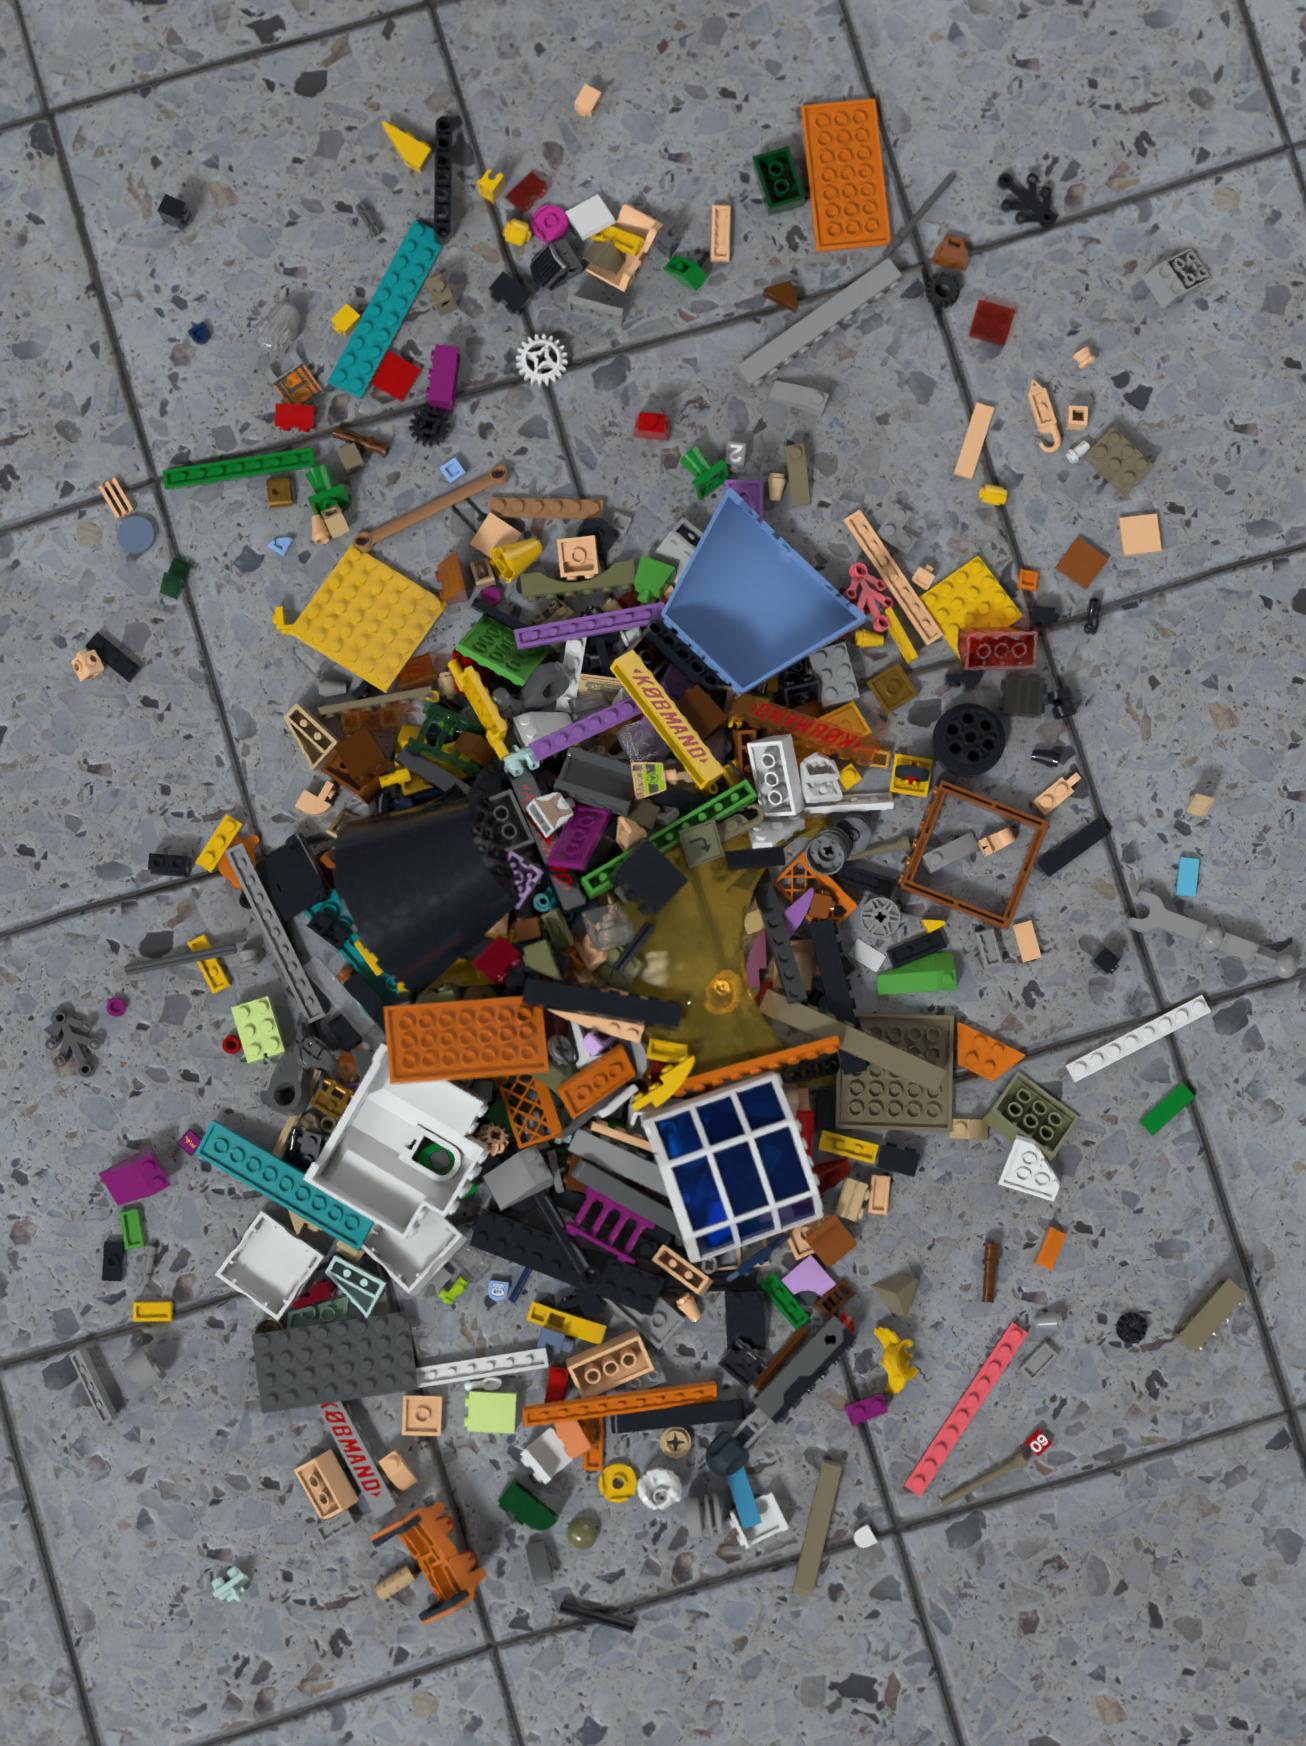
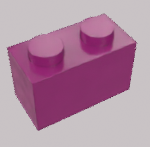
M881 1392L844 1405L852 1426L888 1413Z

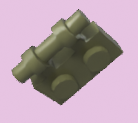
M560 908L537 917L541 937L549 943L553 953L575 944Z

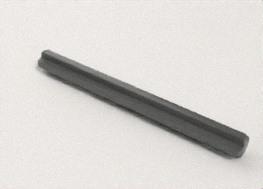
M228 944L133 963L125 966V972L127 975H133L237 953V947L235 944Z

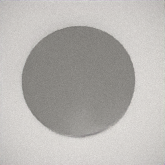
M617 1037L612 1042V1048L619 1044L623 1046L637 1074L628 1082H634L641 1078L649 1068L650 1059L646 1058L647 1044L643 1043L641 1039L639 1043Z

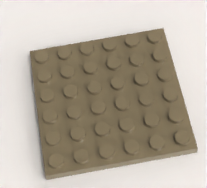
M854 1013L855 1017H859L861 1028L871 1032L872 1037L876 1039L879 1036L890 1041L889 1045L893 1047L900 1045L908 1049L907 1053L913 1056L915 1053L926 1057L924 1061L932 1064V1061L943 1065L942 1069L946 1070L937 1092L926 1089L870 1063V1066H867L866 1071L844 1075L837 1049L839 1071L836 1073L835 1128L952 1132L954 1016Z

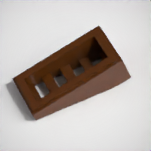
M842 1278L815 1302L813 1307L826 1320L856 1292ZM840 1286L846 1291L847 1296L841 1292ZM834 1291L842 1299L841 1301H839L833 1294ZM828 1297L836 1304L835 1306L827 1300ZM822 1302H823V1303L827 1306V1308L830 1310L829 1312H828L827 1309L821 1304Z

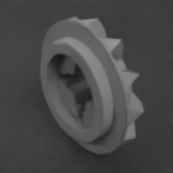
M553 1035L547 1040V1055H551L552 1061L556 1060L558 1065L562 1063L566 1065L568 1063L565 1062L562 1054L559 1053L560 1046L557 1035ZM560 1035L565 1057L572 1061L575 1055L574 1047L566 1037Z

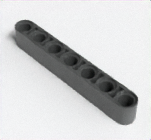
M583 1157L580 1158L571 1173L572 1177L683 1239L671 1206ZM688 1216L693 1231L697 1222Z

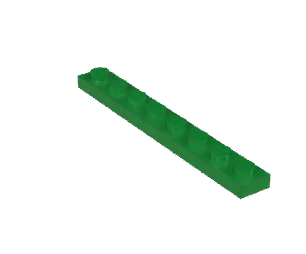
M310 447L162 470L165 490L302 470L316 466L313 448Z

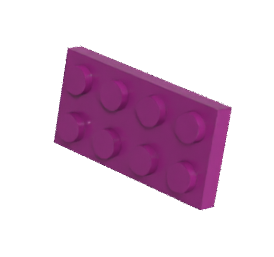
M576 805L573 815L568 819L547 858L548 866L584 870L613 815L611 809Z

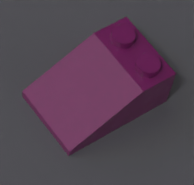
M151 1146L99 1173L118 1206L154 1195L171 1186L170 1177Z

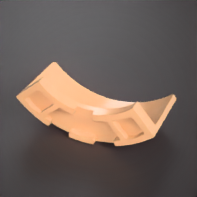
M624 204L614 227L644 238V245L637 257L618 250L624 260V264L615 276L592 263L587 266L586 271L625 292L635 279L634 276L637 269H641L648 258L645 253L647 254L651 245L654 246L656 235L662 230L664 224L628 204Z

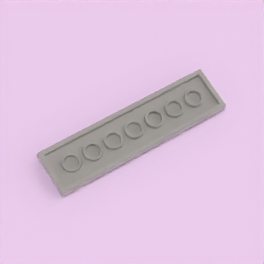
M569 1215L566 1221L572 1224L574 1219ZM579 1234L574 1236L578 1244L616 1258L609 1250ZM661 1297L658 1299L652 1316L603 1298L658 1349L665 1344L685 1321Z

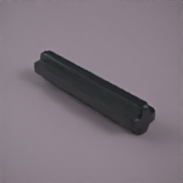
M650 922L644 923L613 964V968L620 973L624 971L655 930L654 925Z

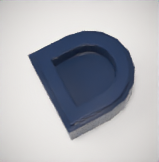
M204 322L188 330L190 337L198 345H204L210 339V332Z

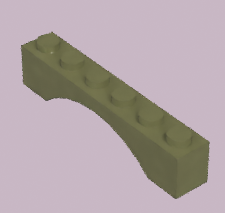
M634 561L614 563L601 575L582 582L568 583L546 577L540 572L520 574L523 600L536 602L539 601L538 598L554 600L557 599V596L563 595L566 598H571L579 593L593 595L596 591L611 593L614 592V589L620 588L622 591L632 590L635 587Z

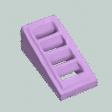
M593 1030L581 1041V1045L592 1056H595L615 1041L617 1037Z

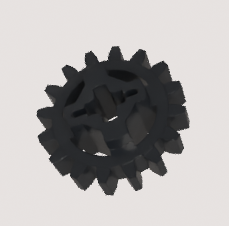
M427 406L426 411L420 408V414L414 412L415 419H410V423L413 426H410L409 430L414 431L411 437L416 438L417 444L422 442L424 448L427 444L430 445V448H433L434 443L440 446V440L446 441L444 435H450L447 429L451 428L450 423H446L449 419L448 416L443 417V410L438 413L437 407L430 410V407ZM422 419V424L418 426L419 421ZM428 424H430L433 427L432 430H429V428H427ZM442 428L441 433L438 435V429Z

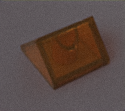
M429 653L410 659L401 671L397 680L402 692L438 681Z

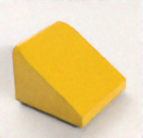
M921 920L927 934L946 924L945 921Z

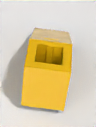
M383 121V130L405 165L422 173L433 155L431 146L424 141H417L407 131L404 133L398 130L399 128L395 124Z

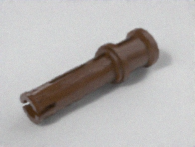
M338 426L334 428L332 434L333 438L350 442V444L354 442L355 445L365 448V451L368 453L380 454L382 458H386L390 449V442L377 440L374 436L368 438Z
M983 1243L985 1252L984 1259H982L984 1279L981 1301L994 1303L996 1266L999 1264L998 1248L1001 1247V1244Z

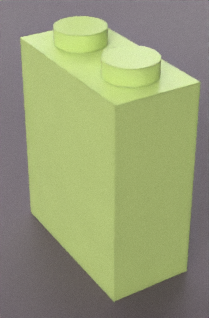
M471 1390L469 1395L465 1397V1407H469L468 1415L464 1416V1426L467 1427V1431L514 1434L517 1392Z

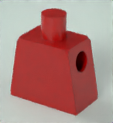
M639 412L635 418L633 437L669 441L671 422L665 414Z

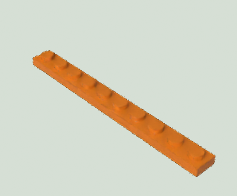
M838 1035L686 1078L672 1096L681 1097L686 1095V1092L693 1090L695 1092L702 1091L707 1086H720L728 1080L737 1081L749 1074L754 1076L762 1073L763 1070H776L784 1064L793 1065L805 1058H817L819 1054L835 1053L837 1049L841 1048Z
M715 1381L522 1406L524 1427L714 1402L717 1401V1385Z

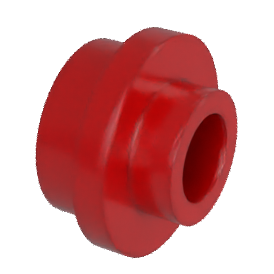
M229 1035L223 1040L222 1046L226 1053L236 1054L241 1050L242 1043L238 1036ZM231 1041L236 1043L234 1048L229 1047Z

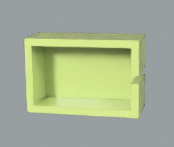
M266 996L231 1007L247 1063L252 1064L267 1059V1056L264 1055L266 1053L268 1057H274L286 1052V1046L271 997Z

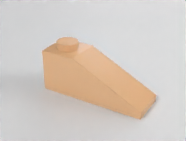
M621 816L618 818L616 842L624 853L636 846L640 841L646 839L648 835L643 827L640 828L636 822Z

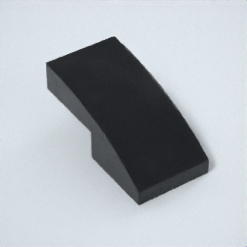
M319 911L307 924V927L339 951L351 937L349 933Z

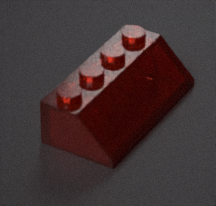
M1032 627L958 629L957 648L963 670L1036 669L1038 631Z

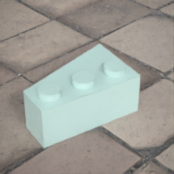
M334 1255L325 1272L348 1296L353 1304L360 1309L366 1318L371 1315L388 1283L339 1255Z

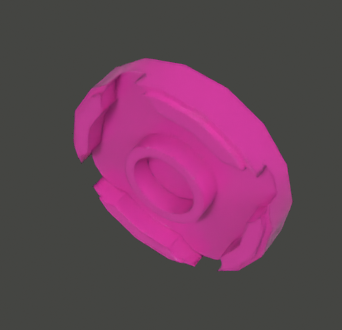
M544 205L538 208L532 216V231L540 241L549 243L555 240L557 242L567 233L568 217L560 207Z

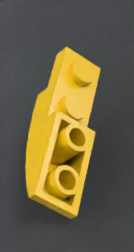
M685 1054L678 1059L679 1063L673 1067L670 1064L661 1070L662 1074H660L661 1084L658 1081L649 1087L650 1091L645 1094L640 1092L632 1098L631 1106L636 1112L651 1101L655 1107H658L672 1096L688 1076L695 1061L694 1054L690 1056Z
M533 1301L526 1318L527 1321L542 1325L543 1327L599 1345L602 1344L607 1329L605 1325Z

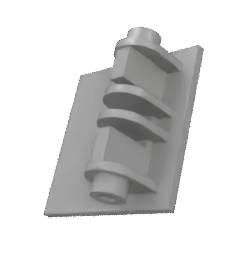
M653 1347L647 1349V1353L654 1370L625 1382L628 1392L648 1390L667 1382Z

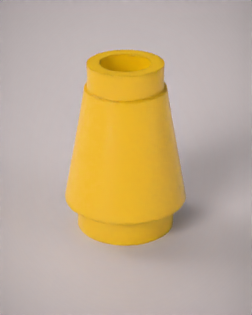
M865 629L856 631L855 645H859L860 648L883 645V634Z

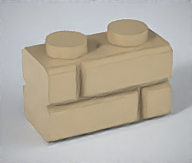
M846 1177L833 1214L855 1222L857 1218L861 1219L865 1209L862 1208L863 1201L868 1200L871 1192L868 1189L869 1185Z

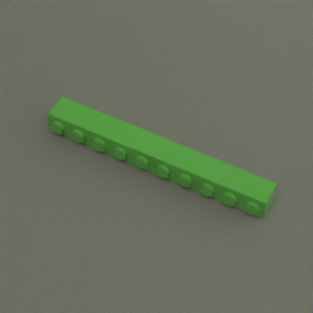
M747 779L647 839L665 856L682 846L678 831L712 819L718 824L753 803L757 794ZM633 848L581 878V885L590 899H594L614 887L609 882L610 878L607 875Z

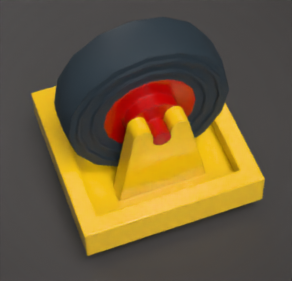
M895 754L889 792L927 798L933 760Z

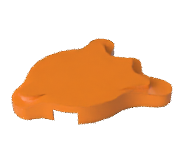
M251 835L244 840L236 836L228 849L243 843L254 868H256L255 848L260 841L259 837ZM224 854L218 864L220 873L231 881L235 888H242L226 854Z

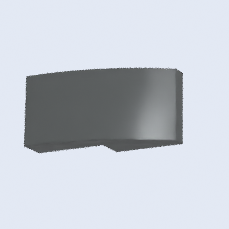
M542 1540L526 1544V1552L534 1585L539 1586L554 1582L546 1541Z

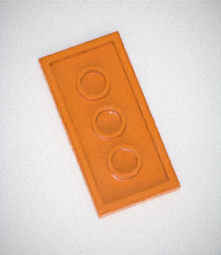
M619 1044L556 1089L570 1116L575 1119L637 1074L623 1046Z

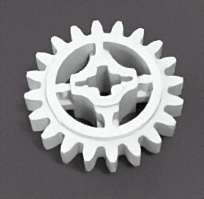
M536 334L534 341L528 337L529 344L522 342L524 349H518L520 355L516 356V360L519 361L516 367L522 368L519 371V375L525 374L524 381L531 378V385L538 381L539 387H541L542 382H545V385L548 387L549 380L555 384V377L561 379L562 375L560 372H566L564 366L568 365V361L565 360L567 353L563 352L565 347H558L560 341L556 340L553 342V336L546 340L545 334L542 335V339H539ZM542 347V349L539 351L531 352L536 348ZM550 350L557 356V362L550 358ZM545 355V361H542L539 365V360L544 358ZM527 359H529V360H531V362H533V364H534V370H533V371L528 367V365H527V363H526V362H527ZM552 369V370H551L550 372H548V373L540 374V373H542L544 370Z

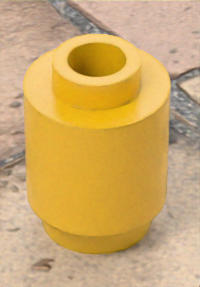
M984 484V487L979 489L978 498H981L982 503L997 506L1000 504L1004 505L1007 498V490L1000 486Z

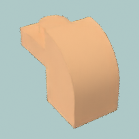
M327 781L318 797L304 790L295 807L310 816L325 815L332 809V805L327 803L328 799L330 801L333 799L336 790H334L336 786Z

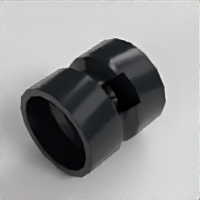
M1071 687L1047 693L1049 704L1053 705L1051 711L1054 720L1063 719L1078 713L1076 703L1071 700L1073 698Z

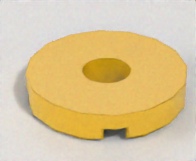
M624 1463L608 1465L603 1469L599 1477L600 1492L611 1502L621 1503L629 1500L637 1489L635 1472ZM619 1477L623 1479L624 1484L621 1488L613 1486L612 1481L614 1478Z

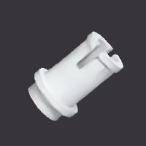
M1083 440L1075 448L1069 449L1066 457L1071 463L1078 462L1079 458L1087 453L1091 447Z

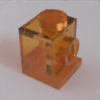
M351 1052L341 1056L337 1069L344 1081L352 1083L359 1079L360 1076L356 1071V1061ZM346 1065H351L352 1069L350 1072L345 1071Z

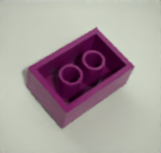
M436 344L435 350L431 351L433 368H429L428 380H430V387L426 388V398L432 410L434 407H437V410L454 412L461 359L458 347Z

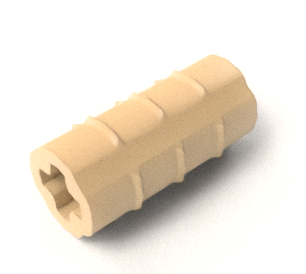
M409 1565L376 1584L374 1589L379 1598L384 1601L414 1582L416 1576Z

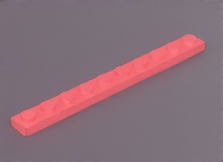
M1013 1322L1009 1324L904 1483L905 1487L921 1497L1028 1334L1026 1331Z

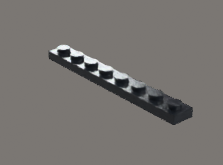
M768 867L747 869L787 1004L807 1001L806 991Z

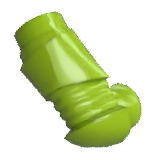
M459 1276L448 1291L442 1288L438 1293V1297L442 1298L444 1303H455L454 1300L466 1290L469 1281Z

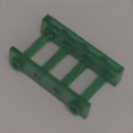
M427 700L423 709V713L427 717L417 738H409L408 746H410V749L416 753L423 752L457 767L468 776H478L481 768L476 766L477 763L471 759L468 763L459 759L461 752L455 748L452 755L441 751L451 727L454 726L461 729V732L466 731L480 735L489 743L486 738L487 732L483 725ZM439 719L443 721L444 726L434 747L423 742L433 720Z

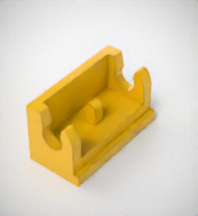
M489 169L481 180L478 179L477 181L479 195L495 204L506 188L503 174L498 173L494 180H490L488 176L492 170Z

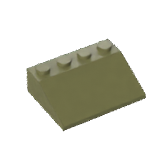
M1017 1071L982 1121L1012 1143L1016 1135L1035 1140L1049 1163L1055 1157L1080 1117Z

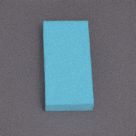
M1179 857L1175 895L1196 897L1200 859Z

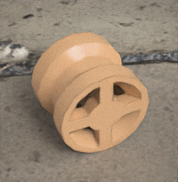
M1088 346L1073 355V359L1079 363L1078 367L1080 370L1096 361L1095 356L1091 355Z

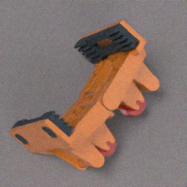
M437 1502L425 1509L418 1508L393 1521L369 1537L376 1548L397 1535L413 1558L418 1560L419 1566L438 1600L425 1609V1611L418 1614L424 1625L458 1610L475 1597V1587L487 1575L484 1568H478L468 1573L476 1565V1557L473 1552L465 1550L456 1554L458 1552L446 1536L453 1531L454 1522L447 1515L438 1517L445 1511V1505L442 1502Z

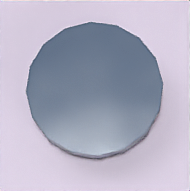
M132 516L120 523L117 530V540L126 552L131 554L144 553L152 547L155 541V531L147 519L140 516Z

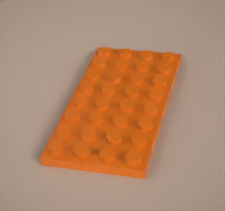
M875 99L802 105L800 109L816 253L889 246L891 237Z
M523 996L384 1007L390 1085L548 1073L543 1009L522 1005Z

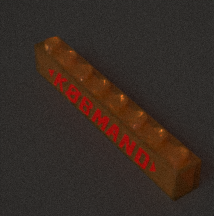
M736 692L733 693L727 716H730L731 720L742 723L744 721L749 723V726L752 728L760 729L761 727L767 729V732L772 735L791 734L792 741L794 742L798 740L803 742L804 746L821 748V751L827 754H832L833 752L838 754V757L841 759H853L857 761L858 765L866 767L875 762L881 742L746 693H740L739 695Z

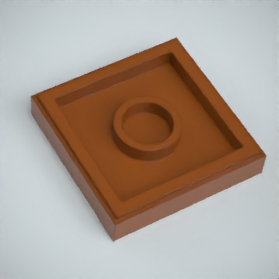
M1078 537L1055 569L1086 590L1109 559Z

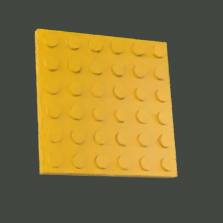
M351 544L290 628L289 634L387 693L448 604L366 552H360Z

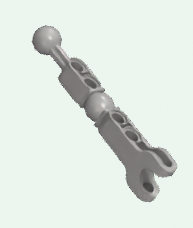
M1137 891L1136 893L1137 901L1146 905L1148 915L1144 919L1134 917L1127 919L1125 925L1130 929L1140 933H1148L1158 929L1196 944L1201 943L1207 950H1217V952L1248 964H1254L1257 961L1272 967L1275 974L1280 978H1290L1297 971V962L1291 955L1282 954L1276 957L1259 950L1260 946L1256 943L1226 932L1223 934L1217 927H1207L1203 923L1165 909L1161 899L1154 894L1145 891Z

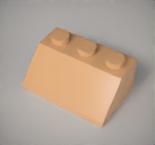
M331 1449L294 1469L321 1521L344 1511L360 1501Z

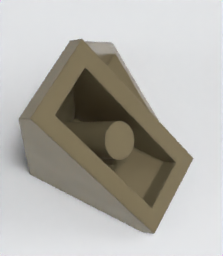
M612 241L592 243L583 255V259L614 276L624 264L623 258Z
M902 1274L871 1285L891 1312L905 1317L908 1316L918 1279Z

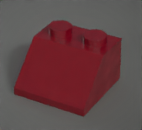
M498 935L472 964L492 982L498 984L507 979L508 973L512 968L515 969L522 963L523 954L508 939Z

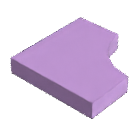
M811 1254L781 1279L794 1295L800 1291L809 1290L816 1292L822 1297L836 1285Z

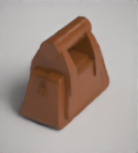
M945 234L944 243H940L934 251L932 264L966 271L968 266V250L964 246L967 239ZM948 243L957 244V245H960V247H959V246L950 245V244H948Z

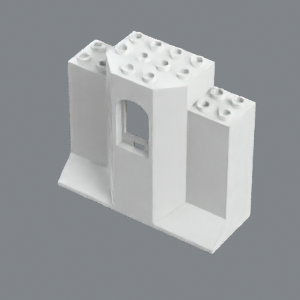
M382 1042L373 1056V1063L317 1161L311 1164L303 1180L405 1240L417 1233L420 1228L419 1220L425 1218L430 1209L444 1218L449 1214L452 1215L460 1205L459 1200L470 1191L473 1185L470 1182L479 1175L483 1168L480 1164L486 1160L490 1153L487 1151L489 1145L471 1135L479 1125L476 1122L478 1118H481L486 1113L489 1107L486 1104L489 1100L455 1080L390 1085L387 1044ZM424 1136L454 1154L455 1164L448 1174L438 1175L412 1160ZM414 1139H416L417 1141L412 1150L409 1149Z

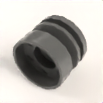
M827 826L820 829L809 842L805 851V858L809 867L821 875H831L838 872L851 854L852 842L850 837L844 830L835 826Z

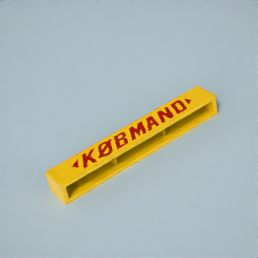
M632 649L615 659L610 667L611 671L698 787L702 790L717 781L725 772L722 765L716 761L710 749L704 745L698 733L689 725L687 718L680 713L675 702L668 697L664 688L656 681L653 673L643 664L641 657Z

